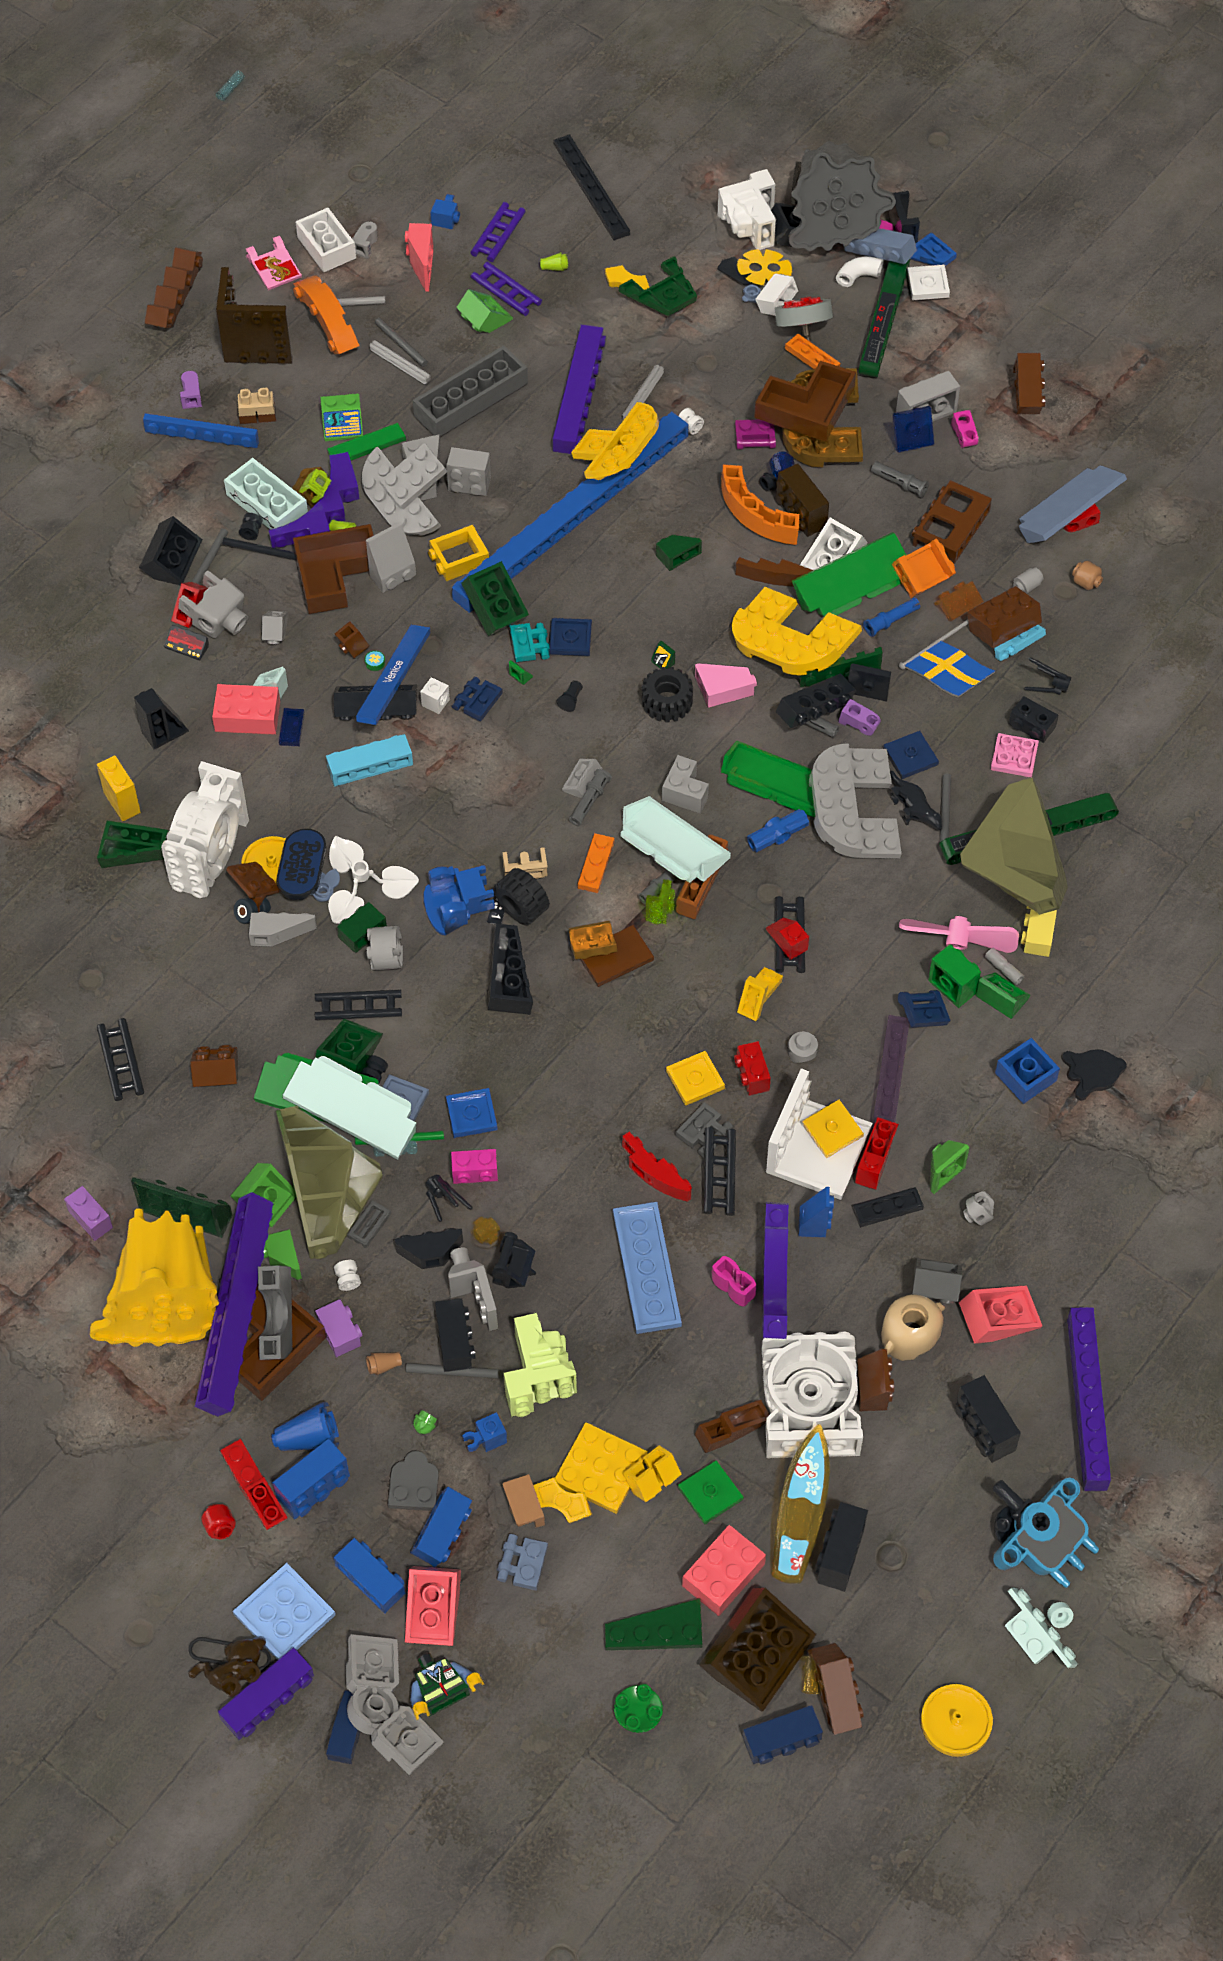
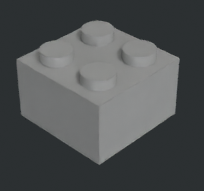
M451 447L447 461L448 490L486 496L491 480L490 453Z

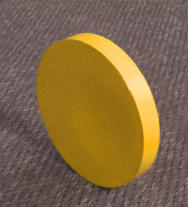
M270 836L253 842L245 850L241 864L257 862L277 884V874L286 838Z
M950 1684L938 1688L930 1694L922 1709L921 1727L924 1736L936 1750L949 1756L961 1757L977 1752L987 1742L992 1730L993 1717L988 1702L979 1692L965 1685Z

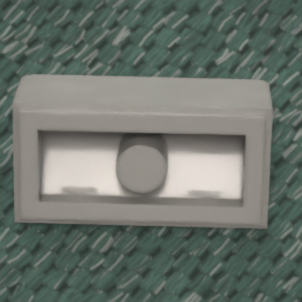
M579 759L562 790L582 798L587 791V783L591 782L595 776L596 769H602L596 759Z

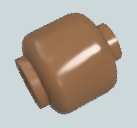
M1090 561L1079 562L1072 573L1074 582L1086 590H1091L1094 587L1098 588L1103 581L1101 568Z

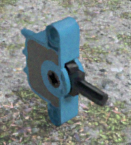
M1065 1478L1056 1483L1040 1502L1033 1503L1029 1498L1023 1501L1003 1480H999L992 1490L1014 1511L1011 1516L1015 1519V1532L995 1552L994 1564L1000 1570H1008L1023 1561L1036 1574L1043 1576L1050 1574L1059 1584L1067 1588L1070 1582L1059 1569L1067 1560L1079 1571L1084 1569L1085 1565L1074 1554L1081 1543L1094 1554L1099 1551L1095 1542L1087 1536L1089 1529L1087 1522L1070 1506L1080 1493L1079 1483L1073 1478ZM1063 1485L1069 1489V1495L1063 1492ZM1005 1552L1008 1553L1011 1557L1010 1563H1008L1004 1558Z

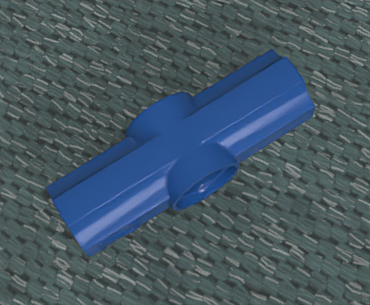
M800 809L783 818L774 817L766 823L765 827L747 836L749 847L753 852H758L774 843L778 845L783 844L791 837V834L809 826V820L806 813Z

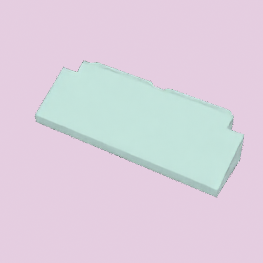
M650 796L623 808V831H621V837L646 855L653 856L657 863L681 880L691 883L697 877L704 882L730 859L731 853Z
M321 1056L318 1059L315 1058L311 1066L301 1061L283 1094L284 1099L397 1160L416 1132V1122L409 1119L411 1114V1103L376 1083L370 1082L367 1085L362 1083V1077L359 1074L325 1056Z

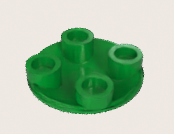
M641 1684L624 1689L616 1697L614 1713L617 1721L623 1728L631 1732L643 1733L650 1731L660 1722L663 1706L661 1699L647 1684Z

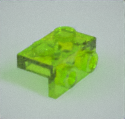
M663 880L659 897L647 895L646 921H650L653 924H667L669 913L673 914L675 905V890L672 889L671 880Z

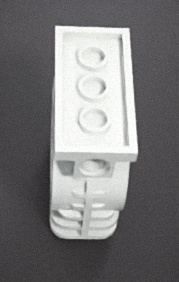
M201 761L198 767L201 786L198 792L192 791L183 799L174 816L170 831L167 834V840L161 846L171 887L175 891L190 893L197 898L208 896L210 892L209 887L213 886L215 879L223 871L231 855L238 825L246 827L249 822L241 773Z
M818 1332L813 1335L793 1333L787 1335V1339L764 1338L762 1341L765 1401L770 1414L766 1418V1458L801 1457L804 1449L817 1432L821 1439L824 1457L860 1456L863 1431L861 1429L860 1415L853 1410L857 1400L858 1384L855 1337L848 1332H839L837 1334ZM790 1375H792V1376L788 1379L787 1383H786V1384H783L784 1381H785ZM811 1391L814 1392L816 1395L810 1397L807 1396L805 1393ZM834 1407H840L837 1408L834 1412L830 1413Z

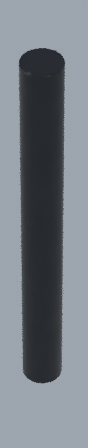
M226 537L222 541V545L297 561L295 552Z

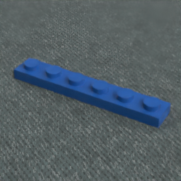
M146 413L143 417L145 432L152 434H163L257 448L259 444L257 429Z

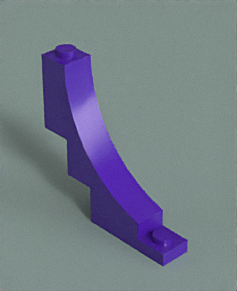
M766 1202L763 1259V1338L787 1339L789 1203Z

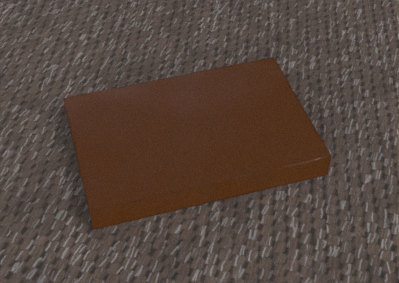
M634 925L613 934L617 945V952L580 959L597 987L654 961L653 954Z

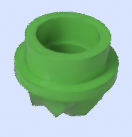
M421 1410L419 1415H415L413 1425L418 1433L428 1434L435 1429L436 1426L434 1424L437 1419Z

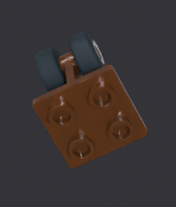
M257 862L228 866L226 871L248 895V898L236 901L234 905L236 919L240 923L247 924L250 923L251 913H268L271 910V905L266 895L279 893L275 881L270 878L263 870V867Z

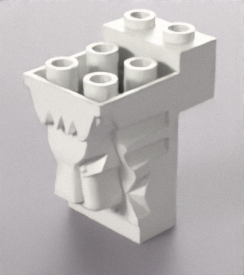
M765 169L751 173L750 180L719 188L718 217L722 220H727V223L731 224L733 233L737 234L739 238L750 236L753 246L759 250L774 246L776 219L771 209L774 206L775 182L768 170Z

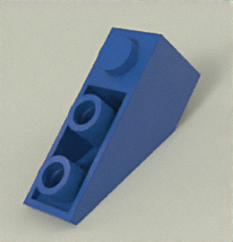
M825 1187L800 1206L799 1237H826L827 1229H831L834 1195H830V1187Z

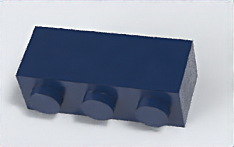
M811 1705L743 1730L742 1737L752 1763H760L762 1765L771 1762L775 1756L781 1754L783 1756L791 1755L797 1751V1748L816 1746L819 1744V1740H822L823 1731Z

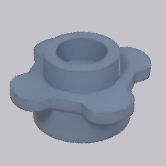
M748 285L743 289L744 296L742 300L744 302L757 303L756 298L760 294L761 289L756 285Z

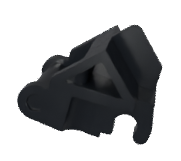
M505 1232L499 1252H501L500 1258L492 1271V1276H494L493 1283L505 1286L508 1289L525 1287L528 1276L536 1275V1271L531 1268L536 1251L523 1240L518 1239L515 1233Z

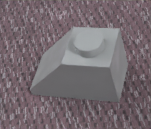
M267 611L262 616V640H267L269 644H279L280 641L285 639L288 612Z

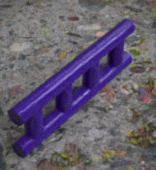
M503 202L471 250V255L476 257L480 252L488 255L487 260L493 262L525 214V209L520 207L516 212L508 209L509 204ZM503 215L512 218L509 224L500 221ZM495 227L504 230L501 236L492 234ZM487 240L496 243L493 249L484 246Z
M489 262L484 264L486 270L479 275L476 272L471 274L473 280L524 316L528 315L529 309L527 307L530 304L535 303L539 306L542 303V299ZM492 274L499 278L494 284L486 280ZM505 284L513 288L507 294L500 290ZM519 293L526 297L521 303L513 299Z

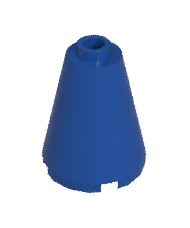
M322 1402L275 1428V1433L272 1434L275 1448L279 1447L281 1451L316 1449L327 1439H330L338 1447L339 1442L335 1443V1438L339 1437V1432L333 1412H328L326 1409L329 1404Z

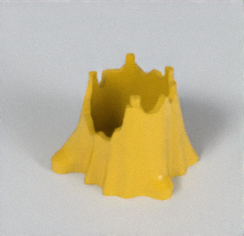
M142 1209L134 1210V1217L129 1219L127 1242L122 1249L119 1267L117 1266L115 1281L107 1296V1304L103 1309V1317L105 1318L96 1320L90 1325V1337L92 1339L107 1341L109 1344L129 1343L131 1346L137 1347L143 1343H152L155 1346H162L166 1343L183 1344L201 1340L206 1336V1332L212 1327L215 1308L219 1305V1300L217 1297V1286L211 1277L202 1226H195V1234L190 1224L189 1215H182L181 1222H174L170 1212L165 1211L156 1221L147 1222L143 1217Z

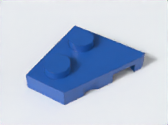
M930 233L916 243L917 251L911 259L930 265L946 266L956 259L957 253L933 233Z

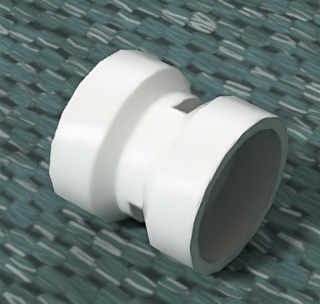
M686 408L679 414V417L689 424L688 432L690 434L698 433L703 427V418L698 415L696 416L692 409Z
M344 1260L334 1266L335 1275L339 1277L337 1282L340 1290L348 1291L360 1286L361 1281L359 1275L356 1274L357 1266L354 1260Z

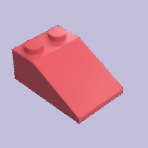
M409 223V231H405V242H408L406 245V256H410V264L424 290L429 292L434 252L432 224Z
M1027 1285L972 1290L959 1302L974 1344L994 1342L1042 1327Z
M413 1566L409 1569L406 1643L453 1646L460 1594L461 1569Z

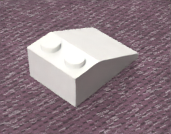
M829 518L800 565L815 570L867 545L868 542L859 533Z

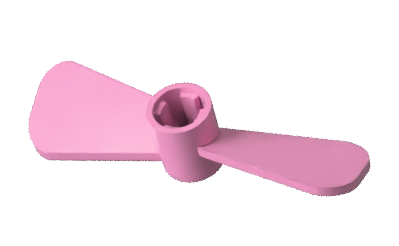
M955 916V919H951L949 927L913 919H901L899 922V928L904 930L946 934V946L951 944L959 950L967 949L968 942L1006 953L1014 952L1018 947L1019 933L1016 929L1012 927L971 926L967 918Z

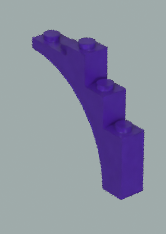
M348 452L329 455L331 467L330 480L332 481L326 489L324 496L309 512L289 524L269 530L270 542L273 548L294 544L293 538L328 532L330 531L328 524L332 520L346 521L343 503L359 500L358 484Z

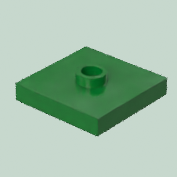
M717 1460L678 1484V1489L704 1525L741 1502L744 1498Z

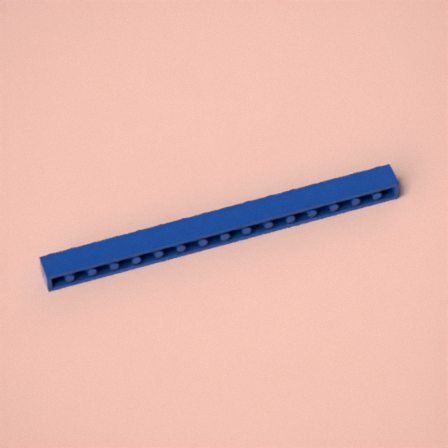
M673 412L662 417L659 421L658 430L631 464V467L606 476L601 480L587 479L582 481L576 489L568 492L561 501L553 504L551 509L541 514L532 524L527 525L517 536H513L507 544L498 548L492 556L484 559L477 568L471 570L462 580L457 581L452 587L453 600L470 613L474 608L461 584L468 576L502 561L510 578L515 577L688 437L689 424Z

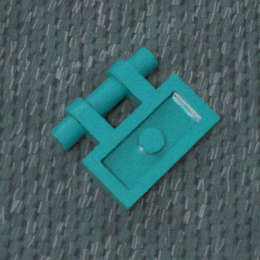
M530 623L510 625L516 662L536 660L535 653H540L544 660L550 657V645L546 640L548 634L543 623L536 624V629H531ZM533 639H538L539 643H533Z

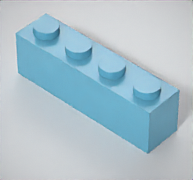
M405 734L326 755L327 768L334 787L413 765L412 752Z

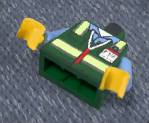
M431 1653L422 1655L418 1662L423 1670L415 1674L416 1681H414L411 1688L410 1701L413 1706L415 1719L419 1720L418 1715L421 1713H426L427 1717H431L470 1696L469 1687L472 1692H475L474 1685L478 1683L484 1685L479 1673H472L469 1669L456 1662L449 1663L446 1658L435 1663Z

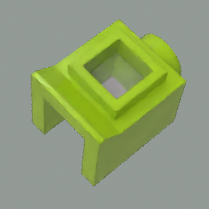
M315 469L308 474L299 492L302 494L307 489H311L316 493L311 500L315 503L324 496L332 480L328 478L326 472Z

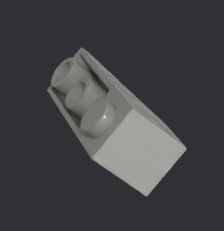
M266 912L251 913L249 928L251 946H274L317 928L315 915L308 913L288 914L285 912L279 914Z

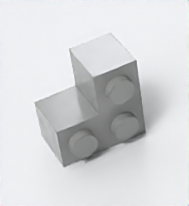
M677 755L662 786V801L701 814L708 799L709 784L695 779L697 761Z

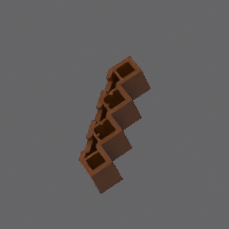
M175 248L172 266H166L163 285L156 286L154 304H147L146 324L172 328L199 272V268L203 264L202 252Z

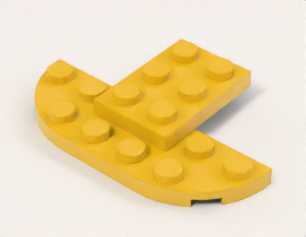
M637 402L616 431L589 429L571 452L573 459L593 460L584 472L586 479L601 480L606 476L631 467V464L658 430L659 419L657 413L652 406Z

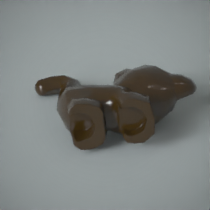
M256 1637L253 1639L237 1640L235 1643L227 1645L224 1650L225 1656H227V1663L213 1670L210 1663L200 1662L191 1668L188 1675L193 1679L204 1671L205 1677L212 1686L223 1691L229 1697H234L241 1690L240 1680L253 1683L259 1679L261 1672L257 1663L261 1656V1650L266 1645V1639L264 1637Z

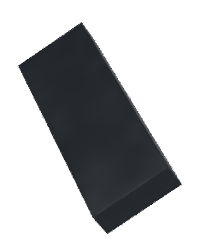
M914 1187L855 1204L852 1209L861 1228L923 1210L924 1205L917 1188Z

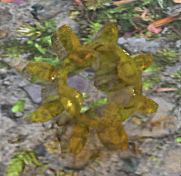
M481 1216L474 1222L475 1229L472 1230V1233L479 1243H489L491 1245L499 1239L497 1232L500 1231V1227L493 1218L484 1219Z

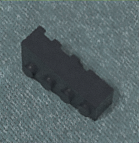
M496 923L493 939L488 1010L531 1015L533 999L529 989L530 984L529 979H527L525 960L522 955L518 926Z

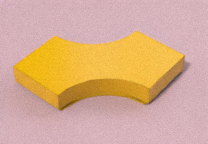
M623 265L605 268L609 287H619V285L633 279L644 290L649 288L645 275H633L626 271Z
M556 1478L533 1485L541 1508L553 1507L560 1510L569 1523L592 1516L584 1492L569 1493L558 1484Z

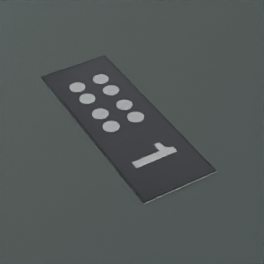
M494 893L495 909L490 910L487 923L502 924L505 910L499 904Z

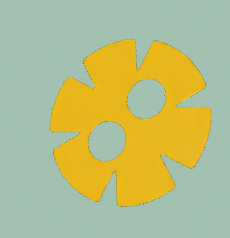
M759 249L748 251L743 256L750 261L739 259L737 263L739 273L741 275L752 273L746 279L759 285H764L765 279L769 282L774 274L791 276L792 265L789 260L778 261L783 255L767 249L764 256ZM751 263H758L762 266V269L760 271H752L749 265ZM775 263L780 266V270L773 272L767 266Z

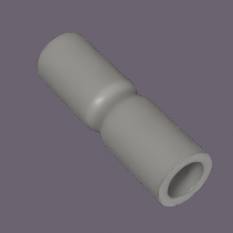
M991 948L986 953L985 958L997 969L1001 970L1015 985H1018L1024 979V975L1011 963H1008L996 949Z

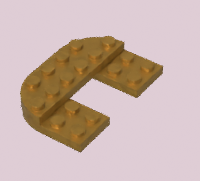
M845 368L856 372L855 388L847 403H858L857 368ZM815 369L797 374L796 378L791 382L806 387ZM834 427L826 442L783 428V441L787 451L796 460L810 467H823L824 462H863L861 427Z

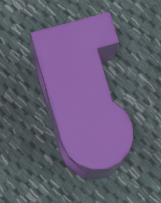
M193 371L184 372L181 375L184 391L180 392L182 408L202 407L197 373Z
M849 699L841 711L838 723L845 726L848 724L859 729L863 734L870 736L880 724L881 719L873 711Z

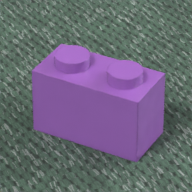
M83 1186L64 1199L69 1213L94 1241L113 1228L109 1215Z
M339 1299L315 1310L317 1321L324 1326L326 1339L335 1357L361 1346L360 1337H362V1332L358 1324L353 1325L351 1321L353 1316L348 1305L343 1306Z

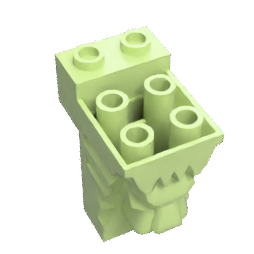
M537 1313L514 1318L515 1338L523 1369L504 1373L505 1393L511 1417H524L529 1415L530 1412H534L533 1403L535 1402L546 1403L553 1398H568L577 1393L576 1371L572 1361L568 1362L565 1336L560 1335L558 1331L542 1332Z

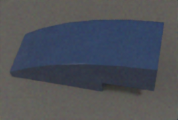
M345 1691L326 1753L328 1760L352 1764L356 1744L359 1742L361 1733L350 1722L347 1714V1705L353 1695L350 1691Z

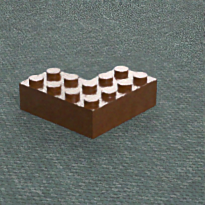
M820 360L806 387L770 376L755 402V418L826 442L855 388L856 372Z
M371 524L293 538L296 560L309 614L348 607L343 576L369 571L366 540L374 536Z
M257 1282L256 1299L251 1311L252 1319L248 1326V1330L253 1336L244 1345L243 1362L240 1366L238 1378L243 1386L263 1401L326 1339L324 1326L292 1299V1352L284 1360H260L259 1336L263 1333L266 1326L267 1309L265 1299L259 1291Z

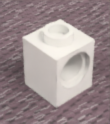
M432 677L420 691L422 706L440 714L450 700L449 685Z

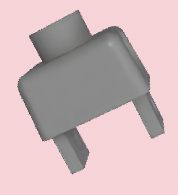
M207 570L204 573L203 585L208 589L203 593V599L196 605L183 595L179 599L178 609L193 619L192 625L212 638L218 637L225 629L236 635L248 620V615L242 611L244 594L226 578L220 580Z

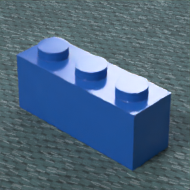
M450 1487L444 1489L431 1511L411 1554L434 1567L441 1562L445 1563L451 1553V1550L448 1549L451 1542H455L461 1533V1529H459L461 1522H465L472 1511L469 1508L472 1500Z
M354 1538L333 1557L335 1566L385 1614L405 1595V1582L398 1574L392 1575L387 1570V1564L380 1557L376 1559L371 1554L372 1551L363 1541L359 1543Z

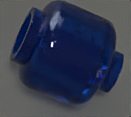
M784 451L775 453L769 461L771 474L778 480V472L795 465L793 456Z

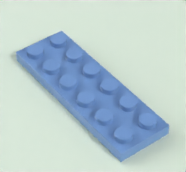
M657 1202L614 1208L613 1216L636 1334L681 1327L682 1322Z

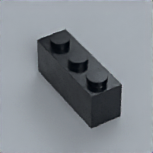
M462 1298L435 1302L444 1372L472 1369L471 1360L475 1359L474 1345H469V1340H472L471 1326H466V1321L470 1320L468 1307L463 1306Z

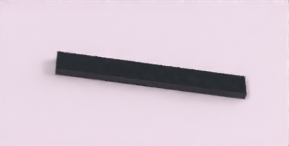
M571 135L554 139L553 144L613 241L629 236L630 229Z

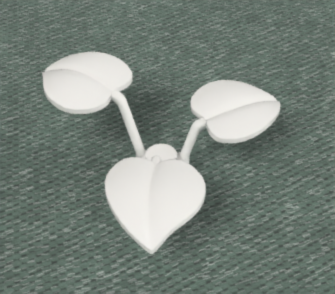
M335 836L329 851L330 864L339 873H346L351 868L354 886L352 894L349 891L340 890L330 897L328 908L332 922L339 924L343 919L353 915L357 908L364 906L363 899L355 895L358 883L365 882L369 876H372L377 882L383 883V893L392 899H400L408 895L418 884V877L403 867L390 866L383 870V879H380L374 874L373 870H369L368 864L363 861L364 853L360 845Z

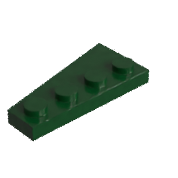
M874 648L875 652L865 654L864 651L856 653L857 657L850 659L841 657L831 666L819 672L818 668L813 671H806L807 675H799L800 687H809L840 673L849 681L851 664L881 669L882 648Z
M700 1598L605 1624L606 1651L702 1648Z

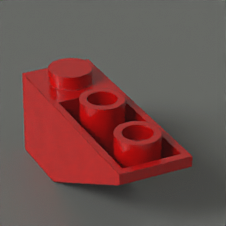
M877 1117L857 1169L856 1184L877 1189L899 1124Z

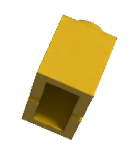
M660 1445L643 1457L648 1468L647 1470H645L643 1463L638 1461L623 1473L632 1493L644 1502L654 1498L662 1490V1486L670 1485L676 1478L682 1475L673 1454Z

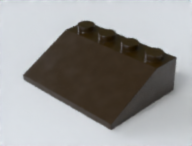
M765 1587L753 1588L699 1666L720 1684L763 1712L817 1634Z

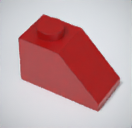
M194 582L181 583L171 621L190 628L193 619L178 609L179 599L184 595L198 605L203 599V593L208 588Z
M782 918L766 927L768 933L790 960L808 950L809 936L797 921Z

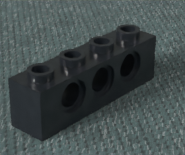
M840 673L783 697L776 713L790 728L798 725L802 726L812 719H818L826 713H832L840 707H845L849 699L853 700L856 689Z

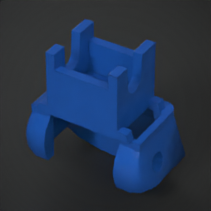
M485 865L459 871L458 868L453 869V866H440L428 872L429 884L424 890V905L431 925L439 934L447 935L468 924L471 914L495 909L494 900L485 901L487 898L494 897L493 889L485 891L484 885H487L486 876H480V874L486 873Z

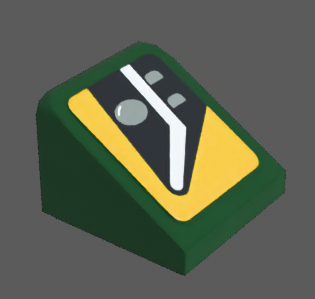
M660 641L651 661L660 669L661 667L669 669L675 664V651L663 641Z

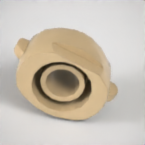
M906 1295L895 1300L885 1315L881 1332L882 1344L884 1349H887V1355L890 1354L901 1361L914 1360L920 1354L930 1350L941 1336L943 1327L942 1311L945 1307L941 1303H934L931 1299L921 1295ZM908 1322L917 1323L920 1328H911L905 1324Z

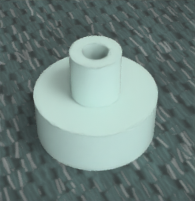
M1057 1602L1051 1605L1047 1612V1617L1054 1627L1063 1628L1073 1620V1612L1068 1604Z

